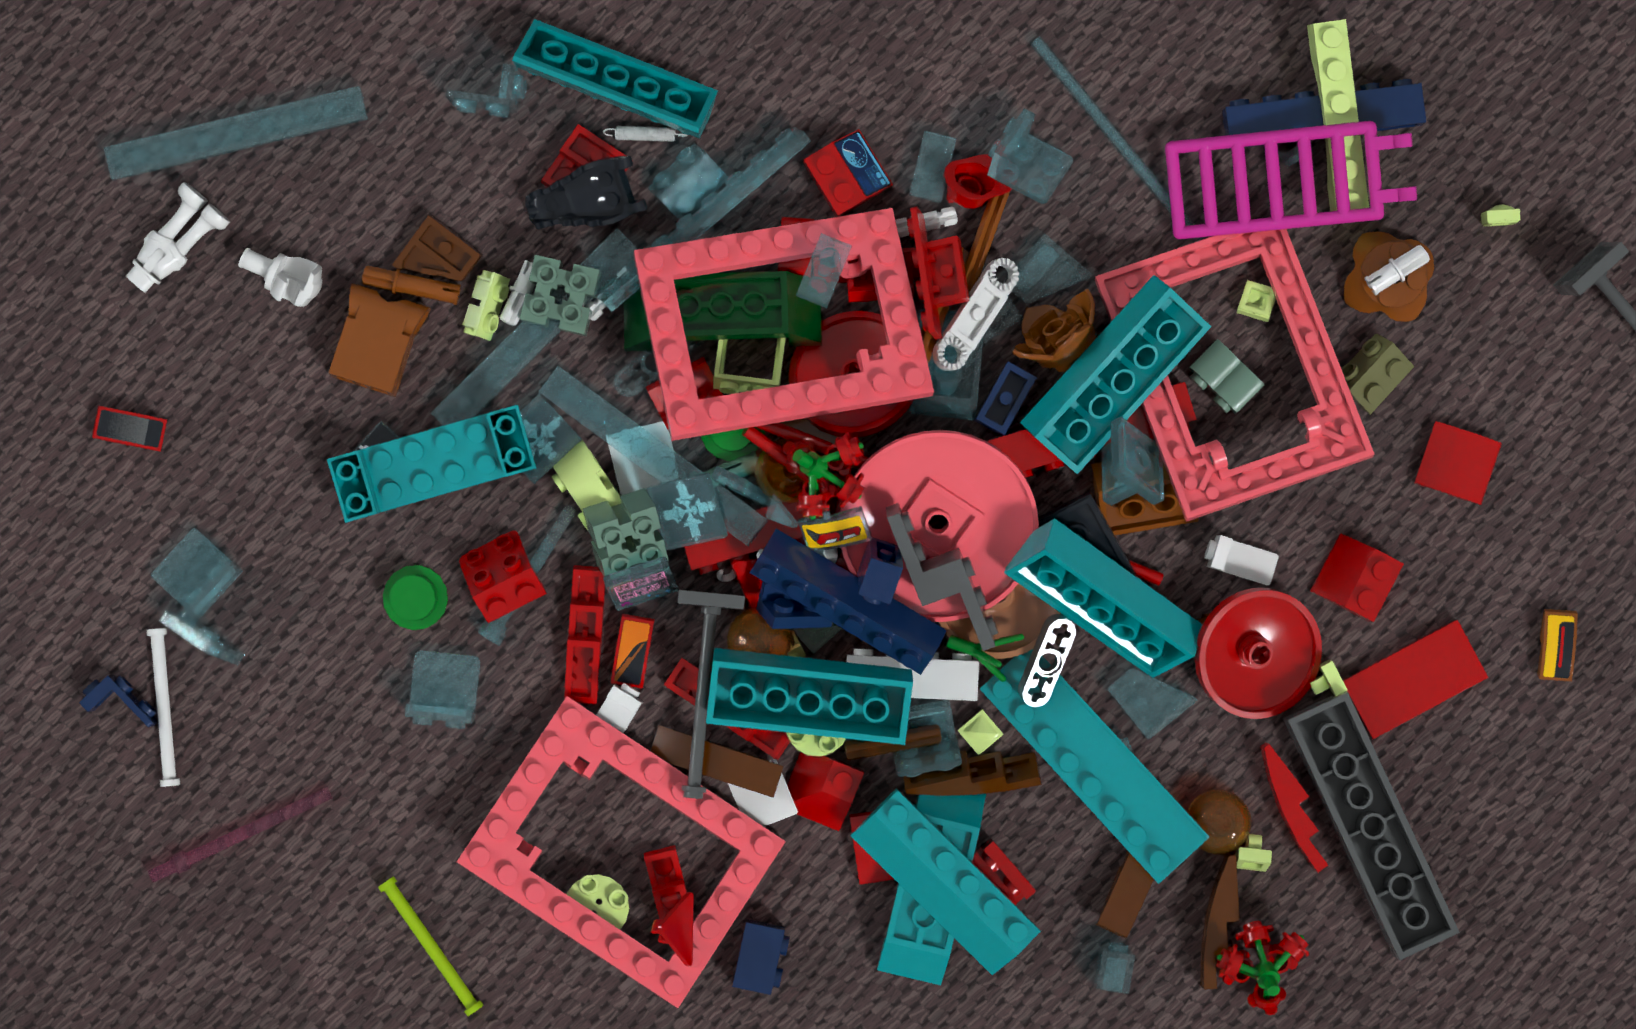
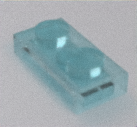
M928 131L924 132L909 196L941 203L946 184L944 169L951 162L957 138Z
M821 233L796 296L827 308L852 245Z

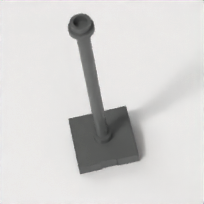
M1600 242L1553 286L1561 295L1580 296L1591 285L1596 284L1636 332V311L1606 277L1607 271L1621 260L1629 250L1622 242Z
M687 590L678 591L677 603L679 605L701 607V614H704L688 785H682L681 790L684 791L683 797L703 799V793H706V787H701L717 615H721V609L745 611V596Z

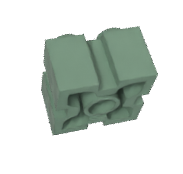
M535 255L529 281L536 284L534 295L525 294L520 320L548 327L549 321L554 320L560 322L559 329L561 331L587 336L592 310L586 308L585 305L587 296L596 298L601 271L577 264L573 265L572 272L562 270L563 263L560 260ZM560 287H564L569 298L567 301L563 300L562 304H556V298L552 296L555 290L558 291Z
M645 488L620 496L621 504L612 507L608 501H604L583 508L587 529L593 539L591 545L596 564L606 582L632 574L631 566L641 563L642 567L647 569L669 561L664 539L658 531L661 527L656 506Z

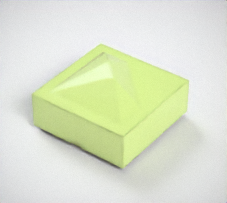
M1504 204L1496 205L1488 211L1481 213L1483 227L1514 225L1520 221V209H1514Z
M1247 280L1237 313L1269 322L1276 301L1272 287Z
M983 709L957 730L978 755L1003 735Z

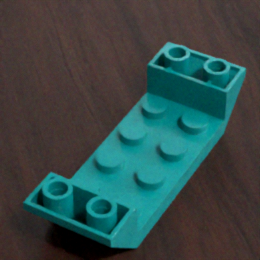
M519 405L327 459L345 523L537 468Z
M986 793L948 796L918 795L915 807L971 862L973 861ZM899 883L877 970L941 985L950 958L954 937Z

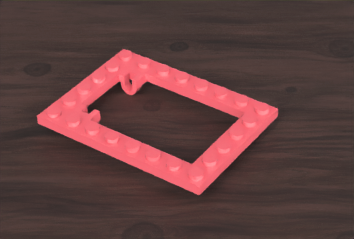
M893 208L634 250L633 256L671 441L931 397L934 394ZM834 254L838 274L843 278L859 277L871 269L888 345L880 346L879 352L874 355H869L867 349L859 350L856 356L860 372L698 400L674 280ZM858 259L857 262L848 264L849 260Z
M1287 229L1212 236L1095 276L1097 288L1110 322H1112L1153 275L1171 288L1260 257L1316 400V406L1298 411L1297 414L1300 424L1305 423L1306 444L1229 470L1224 448L1218 440L1195 447L1167 375L1144 400L1142 407L1186 522L1373 458L1375 455Z
M566 696L456 863L663 1000L679 1008L786 841L708 789H706V793H703V799L683 797L684 791L681 790L682 785H688L687 775ZM604 761L739 851L693 922V963L691 966H685L675 952L666 961L530 871L541 855L542 850L527 843L516 832L562 762L577 774L590 780L601 762Z

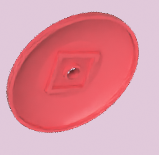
M949 430L923 431L901 437L883 446L869 457L855 473L854 477L856 478L860 473L864 475L860 483L864 487L862 497L854 504L847 502L845 507L841 508L839 520L860 516L867 538L864 540L841 545L845 562L853 575L857 576L870 537L897 545L887 520L886 507L899 503L902 513L908 511L915 529L910 531L914 542H921L926 560L957 548L960 549L963 558L969 556L976 574L971 576L975 587L981 586L987 604L982 606L984 611L1003 600L1018 585L1004 571L1033 531L1039 528L1038 511L1033 492L1024 474L996 446L983 439L962 432ZM934 515H943L947 518L948 522L944 528L934 529L929 525L930 518ZM903 560V570L893 595L895 600L932 622H948L969 618L960 593L922 606Z

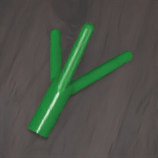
M1016 634L994 639L995 646L1023 640L1024 635ZM953 635L950 636L947 643L948 648L974 656L1001 682L1006 681V677L996 668L1001 667V661L983 652L980 643H974Z

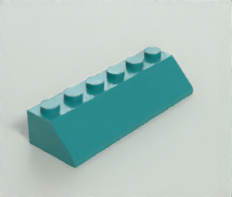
M536 19L533 20L512 60L517 68L528 71L530 74L538 75L561 86L574 89L594 99L602 100L622 110L633 112L653 122L661 123L699 139L708 123L718 90Z
M1153 275L1020 423L1062 462L1078 474L1212 326L1168 285Z
M1055 518L1034 530L1005 568L1004 573L1152 678L1191 659L1196 654L1198 647L1197 638L1202 627L1200 622Z
M897 788L850 835L991 975L1014 959L1041 932L1038 926Z

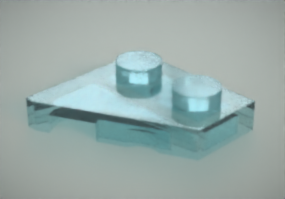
M165 610L159 622L204 653L237 666L239 665L245 654L220 640L218 633L205 626L200 628L196 625L198 620L184 611H180L177 615Z

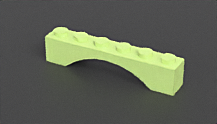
M1346 19L1307 25L1310 54L1319 91L1323 124L1359 122ZM1345 136L1350 209L1369 208L1361 136ZM1326 138L1330 211H1337L1331 138Z

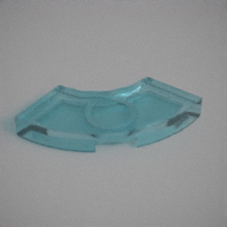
M716 466L712 474V479L722 486L727 485L735 493L764 507L770 506L775 496L752 484L747 479Z

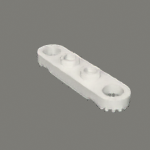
M1000 258L988 263L969 292L970 301L961 304L943 332L942 339H939L933 348V360L937 367L944 371H953L965 365L969 355L975 350L1008 299V295L1014 286L1017 285L1019 272L1014 261H1010L1008 258ZM998 266H1003L1008 272V279L1004 284L996 281L997 278H995L996 274L994 273ZM947 345L953 346L957 353L956 360L952 364L948 363L945 357H943V351H945L944 348Z

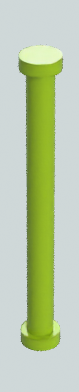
M394 876L381 884L378 889L381 893L384 891L465 1006L466 1010L464 1012L467 1017L484 1006L481 1000L477 1001L396 886V878Z

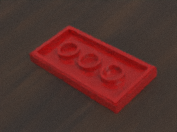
M1454 620L1345 678L1343 682L1348 689L1346 692L1349 693L1371 739H1375L1489 677L1459 621Z

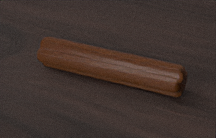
M934 724L908 729L905 745L851 740L845 742L844 747L846 757L851 761L939 744L942 742L939 725Z

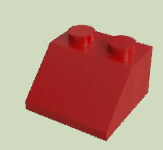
M1340 533L1310 592L1368 622H1374L1404 563Z

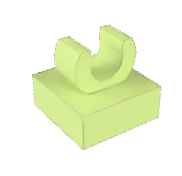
M1330 659L1319 666L1323 675L1316 677L1310 683L1316 695L1330 688L1335 696L1348 690L1333 661Z
M1249 834L1248 838H1246L1245 848H1238L1235 853L1237 869L1267 871L1271 864L1272 851L1261 849L1262 835Z

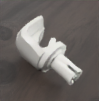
M246 248L240 258L238 267L264 277V288L270 290V294L277 301H281L284 298L297 307H305L321 290L322 267L310 260L301 257H287L282 253L272 260L252 251L250 248Z

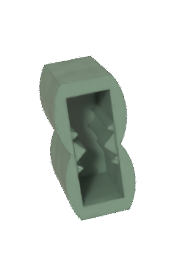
M1218 339L1189 367V370L1192 372L1189 378L1201 390L1208 387L1216 395L1213 399L1214 403L1226 414L1230 410L1236 414L1264 386V383Z

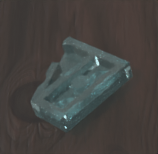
M1044 233L1017 265L1019 280L1011 293L1025 305H1028L1050 294L1087 280L1092 273ZM1007 276V278L1002 282V284H1004V283L1007 281L1008 276Z
M1133 668L1106 688L1147 740L1151 739L1198 701L1194 696Z

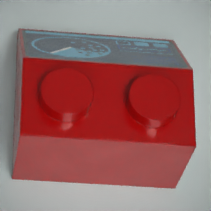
M859 129L831 142L803 160L804 166L836 217L846 215L893 186V183Z

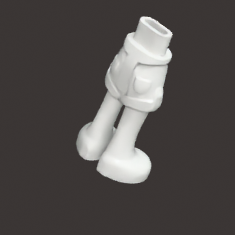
M183 182L178 187V194L182 200L178 211L158 232L152 230L144 238L142 249L137 258L132 261L135 266L126 275L144 293L154 283L159 285L161 280L173 271H179L188 260L185 255L204 234L215 228L218 230L225 229L230 223L222 212L209 203L201 212V216L196 223L177 242L174 241L175 236L183 226L208 202L203 195L186 182Z

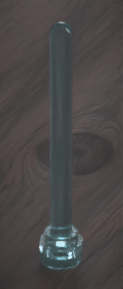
M567 505L563 508L532 557L530 563L536 574H538L576 513L573 506ZM514 611L490 623L484 621L477 633L500 646L506 637L504 632L507 627L505 625Z

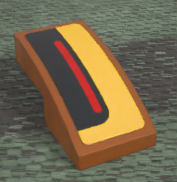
M1544 609L1540 631L1541 651L1537 671L1539 679L1572 682L1577 639V611Z

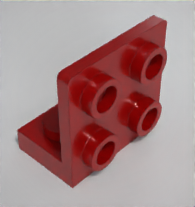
M992 838L974 853L972 863L1015 905L1023 898L1027 900L1036 892L1035 888Z

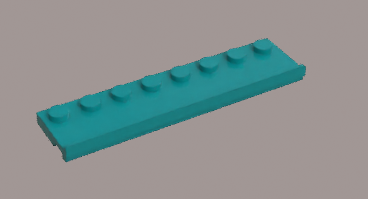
M1033 649L1015 656L999 670L1006 677V681L1001 682L994 675L980 690L1159 884L1209 838L1208 834L1060 674L1050 699L1046 704L1040 707L1027 705L1018 693V685ZM1041 656L1039 667H1050L1051 664ZM1035 672V675L1040 678L1041 675ZM1038 685L1028 690L1031 695L1041 691Z

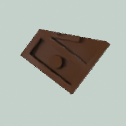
M428 215L392 266L398 269L412 270L423 274L463 281L483 254L433 215Z

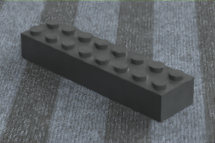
M1344 692L1338 696L1332 695L1284 717L1285 725L1392 955L1398 960H1402L1460 933L1349 693Z

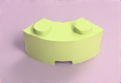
M583 440L572 446L552 465L556 471V474L552 476L554 482L562 493L566 490L569 491L582 511L578 514V517L586 529L587 525L583 508L604 501H608L611 507L621 504V495Z

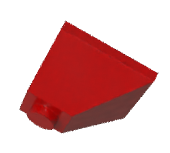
M800 752L787 784L798 811L797 815L840 831L864 775V770L827 755L817 757L808 756Z

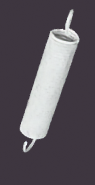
M617 126V129L608 128L603 131L605 135L613 136L606 134L605 131L615 130L616 140L674 142V135H678V137L680 135L682 137L688 136L687 134H676L675 129L670 127Z

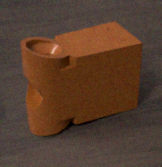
M352 283L349 295V315L346 318L328 373L333 378L396 397L414 337L427 319L431 307L409 300L386 301L377 290Z

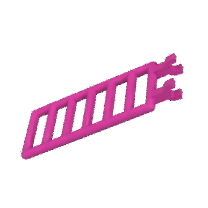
M1361 121L1169 141L1165 145L1173 235L1176 239H1189L1380 220L1384 216V203L1417 200L1416 186L1382 189L1379 150L1412 147V133L1378 136L1375 122ZM1364 135L1370 208L1350 209L1345 136ZM1331 138L1337 211L1317 213L1311 140ZM1297 141L1304 214L1284 216L1277 143ZM1264 145L1271 217L1251 219L1244 147ZM1231 148L1238 221L1218 222L1211 150ZM1198 152L1205 224L1185 226L1179 153Z

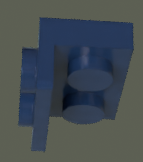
M762 582L756 610L772 629L823 628L832 626V622L820 616L798 601L793 600L771 585Z

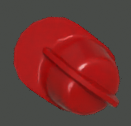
M982 154L952 161L944 169V178L947 183L946 200L948 203H956L967 209L978 208L989 198L1004 195L1015 187L1018 177L1016 169L1008 160L993 154Z

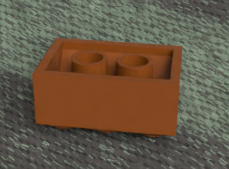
M1160 453L1091 464L1095 500L1114 535L1199 521V518L1186 522Z

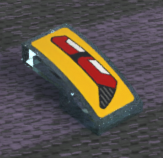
M862 506L832 515L830 511H824L823 517H816L814 520H811L809 517L798 519L805 544L813 551L842 548L872 540Z

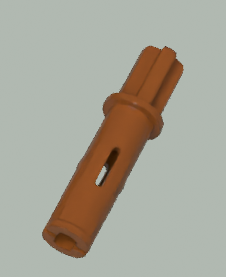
M366 266L362 275V283L364 285L391 290L394 295L396 292L452 303L453 305H457L461 290V284H452L401 273V270L398 268L396 271Z

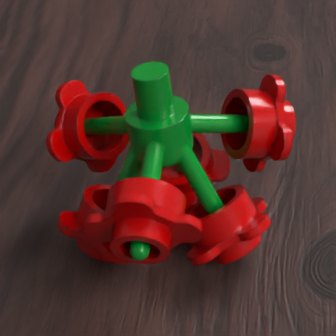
M850 432L837 437L835 444L827 448L824 456L815 453L813 449L815 442L809 437H804L802 441L795 443L787 441L783 445V452L787 456L786 469L790 473H796L800 470L809 478L802 486V492L798 495L799 505H796V511L803 512V517H809L811 520H814L816 517H823V511H829L830 505H827L831 497L836 496L842 500L839 504L840 508H844L847 502L854 504L862 497L864 487L860 483L864 475L860 473L857 478L851 475V467L853 464L857 466L861 463L860 456L864 455L863 443L859 441L857 436L852 438ZM828 466L834 471L839 470L840 475L845 477L842 480L827 471ZM822 477H825L826 479L837 485V489L834 485H828V482Z
M1253 921L1243 926L1244 931L1237 933L1235 937L1236 940L1243 939L1246 948H1256L1260 963L1254 968L1252 961L1249 959V952L1244 949L1238 951V945L1233 944L1228 949L1223 948L1217 956L1216 967L1220 968L1218 976L1227 985H1231L1234 981L1244 983L1250 977L1256 979L1257 983L1254 993L1248 996L1247 1002L1251 1007L1263 1009L1267 1015H1274L1278 1011L1277 1006L1280 1001L1286 998L1285 989L1278 985L1280 982L1279 974L1288 971V969H1295L1304 955L1308 957L1309 952L1305 948L1309 944L1304 940L1303 935L1293 932L1289 936L1286 932H1283L1282 936L1284 938L1280 943L1271 945L1269 944L1271 940L1269 933L1274 930L1273 925L1263 926L1261 921Z

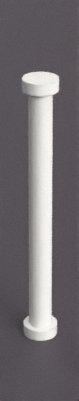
M167 628L147 630V636H151L163 780H160V787L180 785V778H176L164 643V635L167 634Z

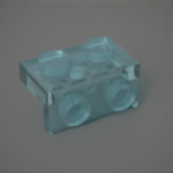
M693 144L683 149L677 155L676 161L667 170L658 173L653 180V184L648 189L683 224L729 177L704 150Z

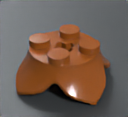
M1367 232L1362 234L1353 247L1354 270L1347 276L1344 284L1345 304L1363 313L1384 312L1390 319L1397 322L1415 320L1426 303L1427 284L1434 271L1432 252L1427 246L1417 240H1400L1385 232ZM1418 245H1421L1427 251L1430 258L1429 262L1405 276L1404 282L1399 280L1396 284H1392L1376 296L1372 293L1373 289L1368 287L1364 277L1389 264L1390 258L1395 260Z
M1089 289L1075 295L1070 300L1069 305H1066L1067 311H1062L1052 305L1026 307L1021 324L1022 334L1026 343L1016 345L1012 353L1020 358L1031 359L1042 367L1055 368L1058 372L1068 370L1073 365L1074 360L1080 357L1097 338L1093 326L1095 303Z

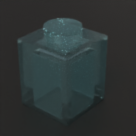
M1109 942L1108 947L1100 946L1094 979L1096 989L1129 994L1135 954L1128 951V945Z

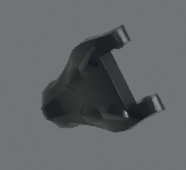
M631 156L607 157L586 163L571 174L555 181L550 186L529 193L525 196V207L528 210L530 221L535 225L536 229L558 224L574 227L580 225H587L589 227L605 226L618 222L634 213L647 210L648 207L644 198L634 200L625 169L633 166Z

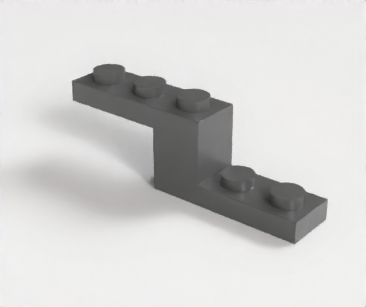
M899 503L886 507L887 520L922 606L960 593L982 650L985 651L996 647L994 635L999 632L993 616L986 617L982 607L987 604L981 586L975 587L971 576L976 574L969 556L963 558L960 549L957 548L926 560L921 542H914L910 531L915 529L909 512L902 513Z

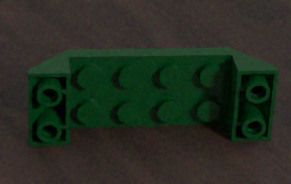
M788 271L713 273L674 280L686 341L789 338V347L822 346L819 281ZM638 281L624 287V350L653 351Z

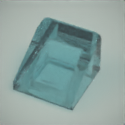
M772 493L764 515L765 518L794 529L795 527L797 528L798 522L778 497Z

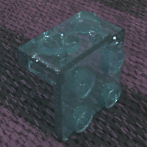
M503 64L498 97L447 90L446 98L453 104L452 106L457 107V111L476 113V108H481L489 111L491 116L508 118L509 112L517 113L519 99H525L527 80H524V76L517 66Z
M1024 108L1017 119L1012 117L1003 132V135H1005L1003 140L997 139L994 142L988 155L992 158L987 175L1041 204H1045L1070 169L1073 158L1029 134L1036 114Z
M424 650L416 652L410 702L406 703L405 717H413L412 723L420 725H432L433 720L446 721L445 727L465 729V723H473L476 710L480 659L477 656Z
M949 700L910 707L907 730L937 724L940 727L942 742L892 752L898 776L916 777L922 773L935 770L948 771L962 764Z

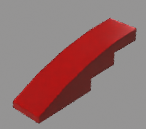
M574 565L564 699L568 696L577 703L597 704L606 580L599 567Z
M681 658L664 686L695 706L699 668ZM726 726L776 760H779L790 743L786 732Z
M1265 742L1260 748L1267 779L1278 810L1294 842L1312 869L1319 873L1328 864L1309 840L1319 830L1299 805L1310 796L1271 745Z

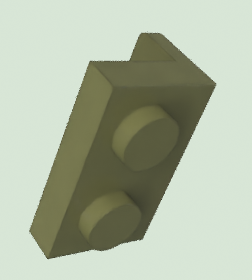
M1375 334L1364 343L1362 349L1341 369L1353 400L1365 412L1371 415L1414 368V365L1393 342L1379 334Z

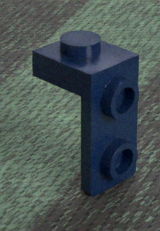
M114 674L107 675L101 682L96 679L82 692L85 697L79 703L87 712L95 711L115 692L147 727H153L158 723V720L154 717L157 713L156 710L145 699L139 701L131 693L134 689L133 686L121 675L118 677Z

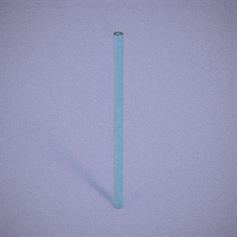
M1039 36L1030 45L1171 215L1168 190L1042 37ZM1184 211L1185 226L1195 225ZM1206 237L1190 238V239L1192 240L1193 243H1195V242L1201 241V240H1203V239H1206Z

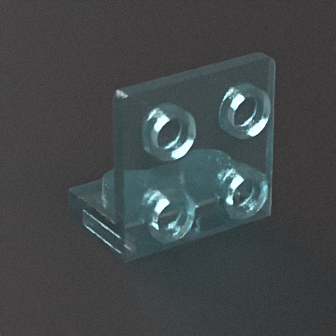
M193 528L151 573V577L185 608L183 612L191 620H199L243 570L198 529Z

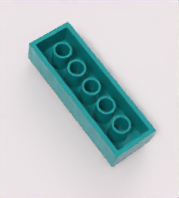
M714 648L706 724L905 745L913 688L912 670Z

